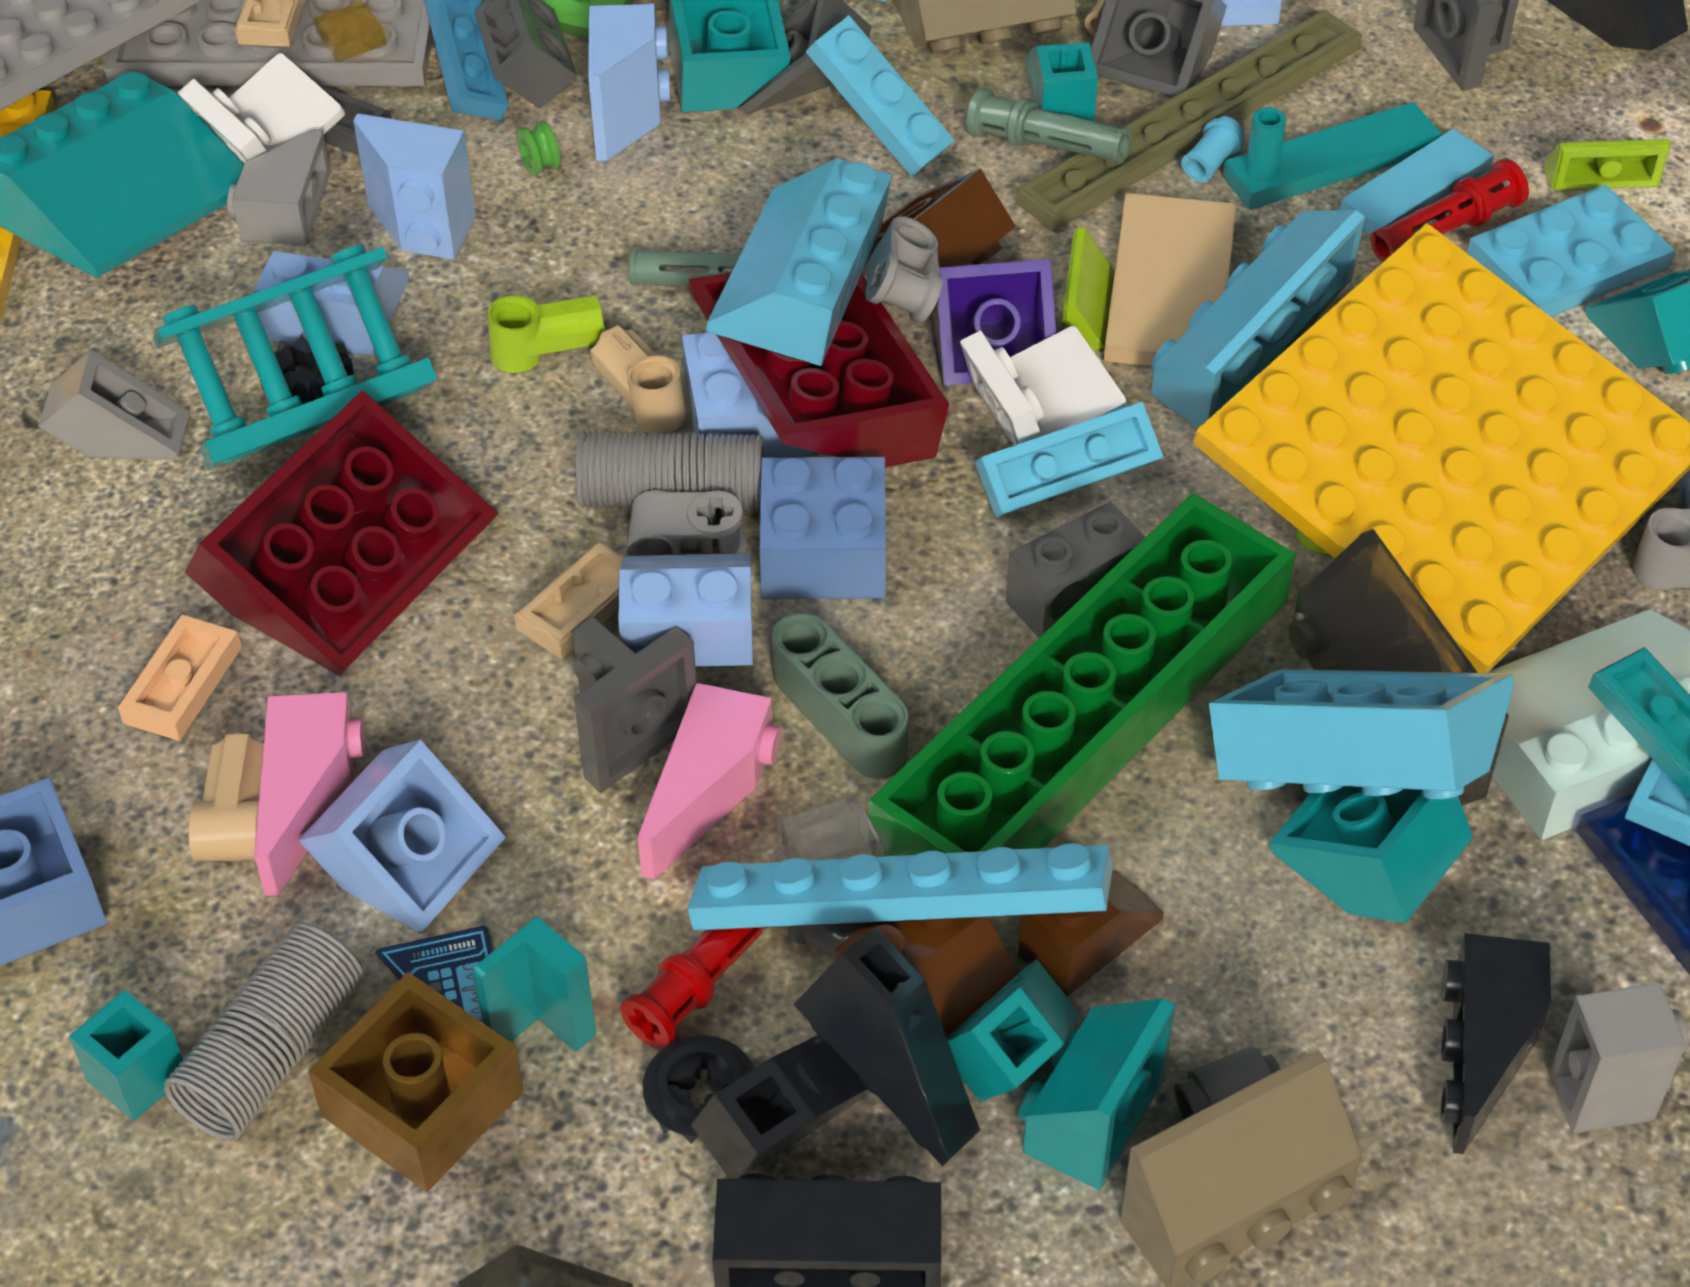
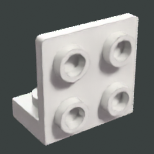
M282 53L273 57L229 98L218 88L210 94L194 78L178 92L188 107L243 164L310 130H323V134H325L345 115V111L337 101Z
M1070 326L1012 357H1009L1003 347L993 350L981 330L960 341L974 387L1013 446L1128 407L1126 397L1075 326Z

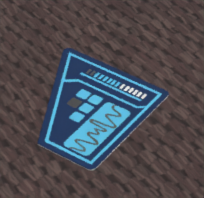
M486 926L451 932L376 950V956L399 980L407 972L411 973L482 1022L473 970L478 963L493 952Z

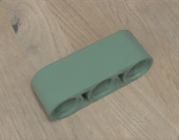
M793 613L779 620L772 631L774 681L778 688L856 771L863 776L873 779H883L895 775L905 766L908 759V709L904 703L830 626L818 616L809 613Z

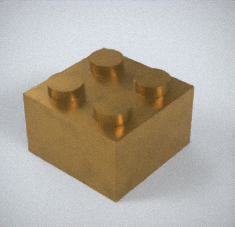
M409 972L308 1070L320 1115L427 1193L524 1091L516 1045Z

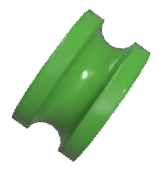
M546 121L537 122L535 129L532 131L527 127L517 129L516 140L525 167L532 176L541 174L542 167L545 165L550 169L560 167L561 156L554 133Z

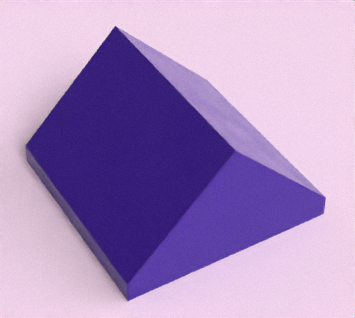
M1051 259L939 268V274L942 276V288L933 309L932 330L943 385L973 383L960 341L980 330L993 350L1003 347L1009 357L1056 334Z

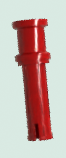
M1501 159L1491 166L1489 172L1477 178L1466 177L1457 181L1450 195L1424 208H1420L1384 228H1379L1372 232L1370 242L1373 252L1381 262H1384L1416 233L1413 232V229L1433 219H1436L1437 222L1430 226L1442 235L1464 224L1469 226L1483 225L1490 220L1492 213L1506 206L1511 208L1518 207L1527 201L1529 185L1526 176L1520 166L1513 160ZM1509 181L1510 184L1504 187L1503 182Z
M767 927L705 930L701 937L683 954L676 953L667 956L658 966L659 975L640 994L633 993L627 996L621 1003L620 1012L628 1028L644 1043L654 1048L663 1049L672 1043L676 1036L675 1028L693 1009H703L711 1002L715 990L714 983L755 942Z

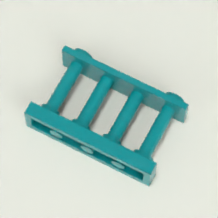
M363 244L352 246L332 255L330 259L333 265L200 313L194 304L174 310L162 317L164 326L158 327L153 336L156 347L158 349L179 342L214 426L209 429L212 439L205 441L200 447V452L208 471L321 429L362 390L377 404L382 406L427 389L438 380L429 357L412 363L409 354L402 355L368 273L379 269L387 259L383 247L366 252ZM346 281L380 362V365L376 367L379 376L357 384L354 375H347L313 293ZM288 301L292 302L326 384L321 387L324 397L303 405L299 396L292 397L258 315L260 311ZM233 321L236 322L270 406L265 408L268 418L247 426L243 417L236 418L201 334Z

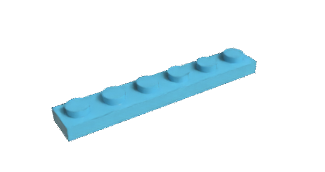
M1075 843L1063 844L1052 848L1013 850L1007 847H997L987 851L959 853L926 851L917 855L884 857L865 854L846 859L808 861L802 858H792L782 862L752 864L723 862L715 866L701 867L687 910L693 930L1106 911L1113 865L1109 845L1083 846Z

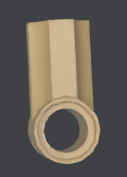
M617 325L602 332L599 341L590 350L592 364L633 408L637 427L646 433L652 432L653 434L655 432L667 434L681 427L686 420L687 410L681 369L678 363L670 357L656 355L634 330H624Z
M226 734L220 743L212 745L203 800L194 801L189 816V848L194 861L255 860L254 851L264 743L254 740L249 734Z

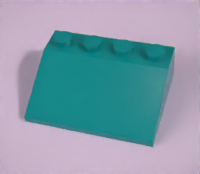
M131 71L118 76L115 80L90 93L80 95L76 100L49 114L39 116L30 124L0 137V227L98 278L226 205L229 188L232 184L238 183L244 164L172 89L148 78L144 74Z

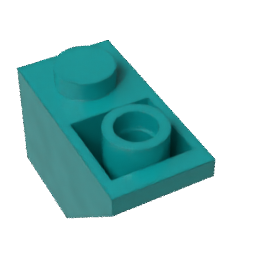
M1089 42L1035 46L1026 54L1025 64L1033 100L1040 109L1095 121L1098 75Z
M1035 960L1027 965L946 1038L961 1079L981 1103L1016 1089L1065 1044L1070 1035V1028H1074L1080 1013L1041 963Z

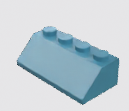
M837 158L773 188L710 315L706 331L821 366L881 230L892 174L875 170L864 163L848 162Z
M1357 210L1302 211L1287 227L1282 224L1277 226L1266 239L1261 254L1253 263L1249 265L1244 262L1239 265L1230 276L1225 286V292L1214 303L1208 300L1197 309L1189 322L1188 330L1177 342L1170 339L1158 350L1151 363V368L1154 369L1151 395L1196 428L1202 426L1281 355L1352 281L1365 215Z
M1278 669L1209 703L1219 780L1246 781V787L1251 790H1268L1281 787L1286 783L1303 784V790L1309 793H1325L1338 790L1343 786L1361 787L1362 794L1367 796L1390 795L1400 792L1402 789H1419L1422 791V796L1427 799H1447L1459 796L1464 793V786L1490 771L1514 688L1513 674Z

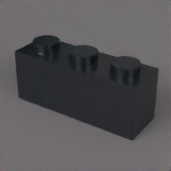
M759 1173L745 1174L736 1179H717L713 1242L715 1287H940L941 1182H923L912 1176H895L885 1181H849L842 1176L831 1174L816 1176L811 1180H777L771 1176Z

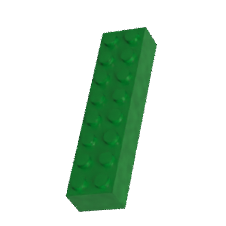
M1192 493L868 800V848L881 857L917 855L926 851H939L942 853L977 852L997 847H1007L1013 850L1045 848L1288 603L1296 553Z

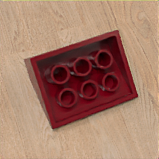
M732 272L689 279L688 290L707 321ZM861 274L821 366L717 335L783 444L835 457H885V467L936 458L950 404L881 302L873 304L866 301L867 280L863 274Z
M362 390L199 543L184 573L231 615L340 676L499 513Z

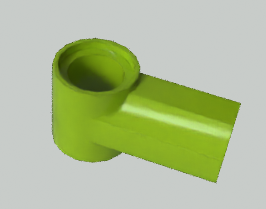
M507 295L495 300L488 308L490 361L494 367L508 373H523L531 370L538 365L543 354L594 346L599 341L601 333L605 331L602 309L597 295L537 305L527 297Z

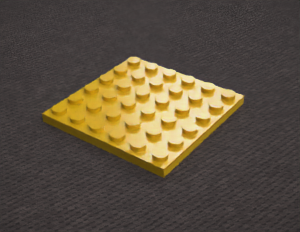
M1428 223L1196 430L1193 444L1474 673H1488L1690 470V422Z

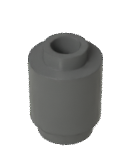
M1250 1046L1192 1069L1187 1073V1080L1174 1086L1180 1113L1185 1120L1280 1070L1281 1067L1271 1054L1263 1057L1254 1046Z

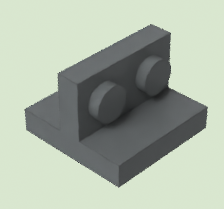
M1419 0L1413 29L1462 91L1478 88L1482 85L1488 54L1508 50L1518 0Z
M594 617L572 630L576 656L573 668L578 677L580 693L574 696L583 775L584 779L600 793L675 740L697 683L694 641L677 626L636 654Z

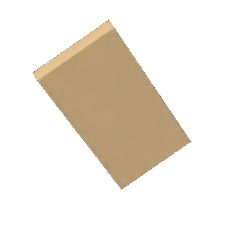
M1125 193L1105 341V362L1151 366L1154 356L1165 342L1170 339L1177 342L1188 330L1189 322L1197 309L1208 300L1214 303L1225 292V286L1230 274L1236 203Z

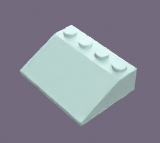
M1649 609L1488 672L1513 674L1514 683L1489 773L1541 841L1629 806L1652 761L1651 756L1588 688L1593 673L1646 647L1690 695L1689 629Z

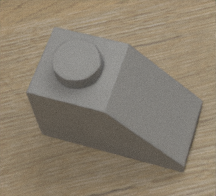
M310 130L245 162L238 183L230 186L227 197L228 214L231 218H236L241 241L307 245L331 173L323 130Z
M89 350L51 384L38 427L88 457L172 460L179 455L190 411L99 354Z

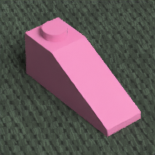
M696 683L637 837L642 877L655 879L756 789L764 764L774 765L780 749L782 729L779 726L773 725L772 698Z
M347 692L268 696L254 859L265 896L280 894L308 852L298 840L353 782L354 758L365 757L366 735L363 718L352 717Z

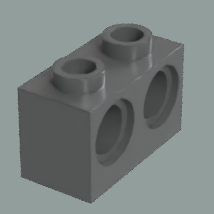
M486 0L474 11L495 79L539 109L556 94L561 93L568 86L569 82L577 76L555 9L543 0Z
M1110 501L1009 552L1006 603L1040 638L1132 551L1145 536Z

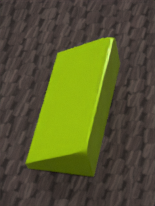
M1669 139L1559 143L1546 158L1544 170L1550 190L1595 189L1605 184L1609 188L1659 187L1671 143Z
M1077 227V231H1074L1062 330L1075 326L1091 349L1100 351L1105 349L1114 271L1088 230L1084 227Z

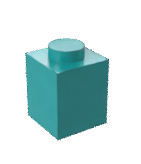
M125 989L69 1035L86 1081L133 1122L166 1094L164 1090L165 1080L178 1067L179 1062L183 1061L173 1029Z

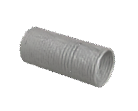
M582 431L578 437L576 451V493L578 504L581 508L586 506L588 509L591 506L594 509L597 506L600 509L603 506L606 509L610 506L612 509L614 507H617V509L621 507L626 509L628 507L631 510L633 500L637 495L645 491L682 492L684 489L683 492H690L691 483V492H697L698 482V492H704V485L705 492L715 490L729 492L738 498L742 504V509L745 511L750 509L752 512L756 509L759 512L761 506L762 457H764L763 436L761 434L758 436L755 434L744 436L742 433L739 436L736 433L733 436L730 433L727 436L724 433L720 436L718 433L715 435L709 433L705 438L703 433L698 437L696 433L691 436L688 432L683 435L681 432L679 434L676 432L673 434L670 432L667 434L664 432L661 434L658 432L654 434L652 432L648 434L643 432L641 434L638 431L635 434L632 431L629 434L627 431L624 433L621 431L618 433L615 431L612 433L609 431L606 433L603 431L600 433L597 431L593 433L591 431L587 433Z
M309 924L293 925L291 930L287 932V935L279 942L278 946H275L274 951H271L266 960L262 962V965L258 967L253 976L245 983L244 987H241L240 992L236 994L235 998H232L231 1003H228L223 1013H220L218 1019L214 1020L213 1025L209 1026L208 1031L204 1032L201 1039L197 1041L192 1050L183 1058V1061L179 1062L174 1072L170 1073L169 1078L165 1080V1093L175 1109L197 1128L215 1138L225 1141L238 1139L249 1123L252 1122L253 1118L256 1117L257 1113L269 1101L275 1090L279 1088L280 1083L284 1082L286 1076L299 1063L300 1059L304 1057L305 1053L308 1052L309 1048L320 1037L322 1031L325 1030L330 1021L333 1020L347 1000L350 999L351 995L354 994L355 990L358 989L359 985L362 984L364 974L355 954L331 933L317 926Z

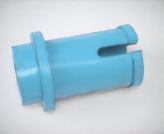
M1222 116L1219 119H1212L1206 124L1204 136L1181 160L1183 171L1188 177L1198 183H1206L1228 157H1233L1243 148L1244 130L1235 119Z

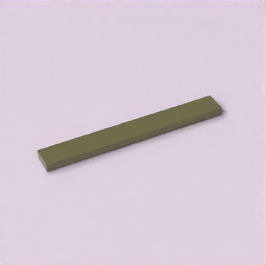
M1322 10L1123 126L1122 128L1131 130L1132 144L1128 157L1124 159L1122 164L1096 156L1077 153L1017 188L1016 204L1054 232L1193 149L1204 136V127L1210 120L1228 116L1238 122L1359 50L1362 34L1331 13Z

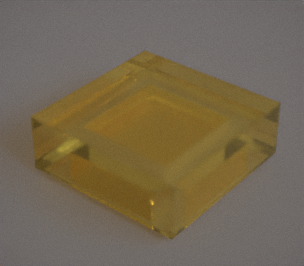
M363 1L314 17L317 34L337 62L386 45L384 29Z

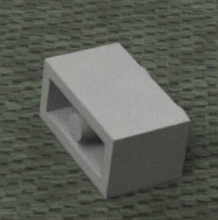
M1661 983L1577 995L1575 997L1549 1071L1572 1134L1655 1121L1666 1092L1671 1089L1672 1078L1682 1054L1688 1048V1031L1685 1020L1677 1009H1671Z

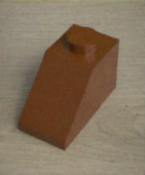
M1112 871L1106 911L1021 915L1018 955L1028 964L1038 960L1066 997H1068L1162 921L1164 912L1116 871Z

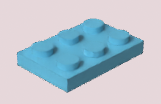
M1605 184L1470 238L1467 254L1551 317L1670 268L1676 250Z

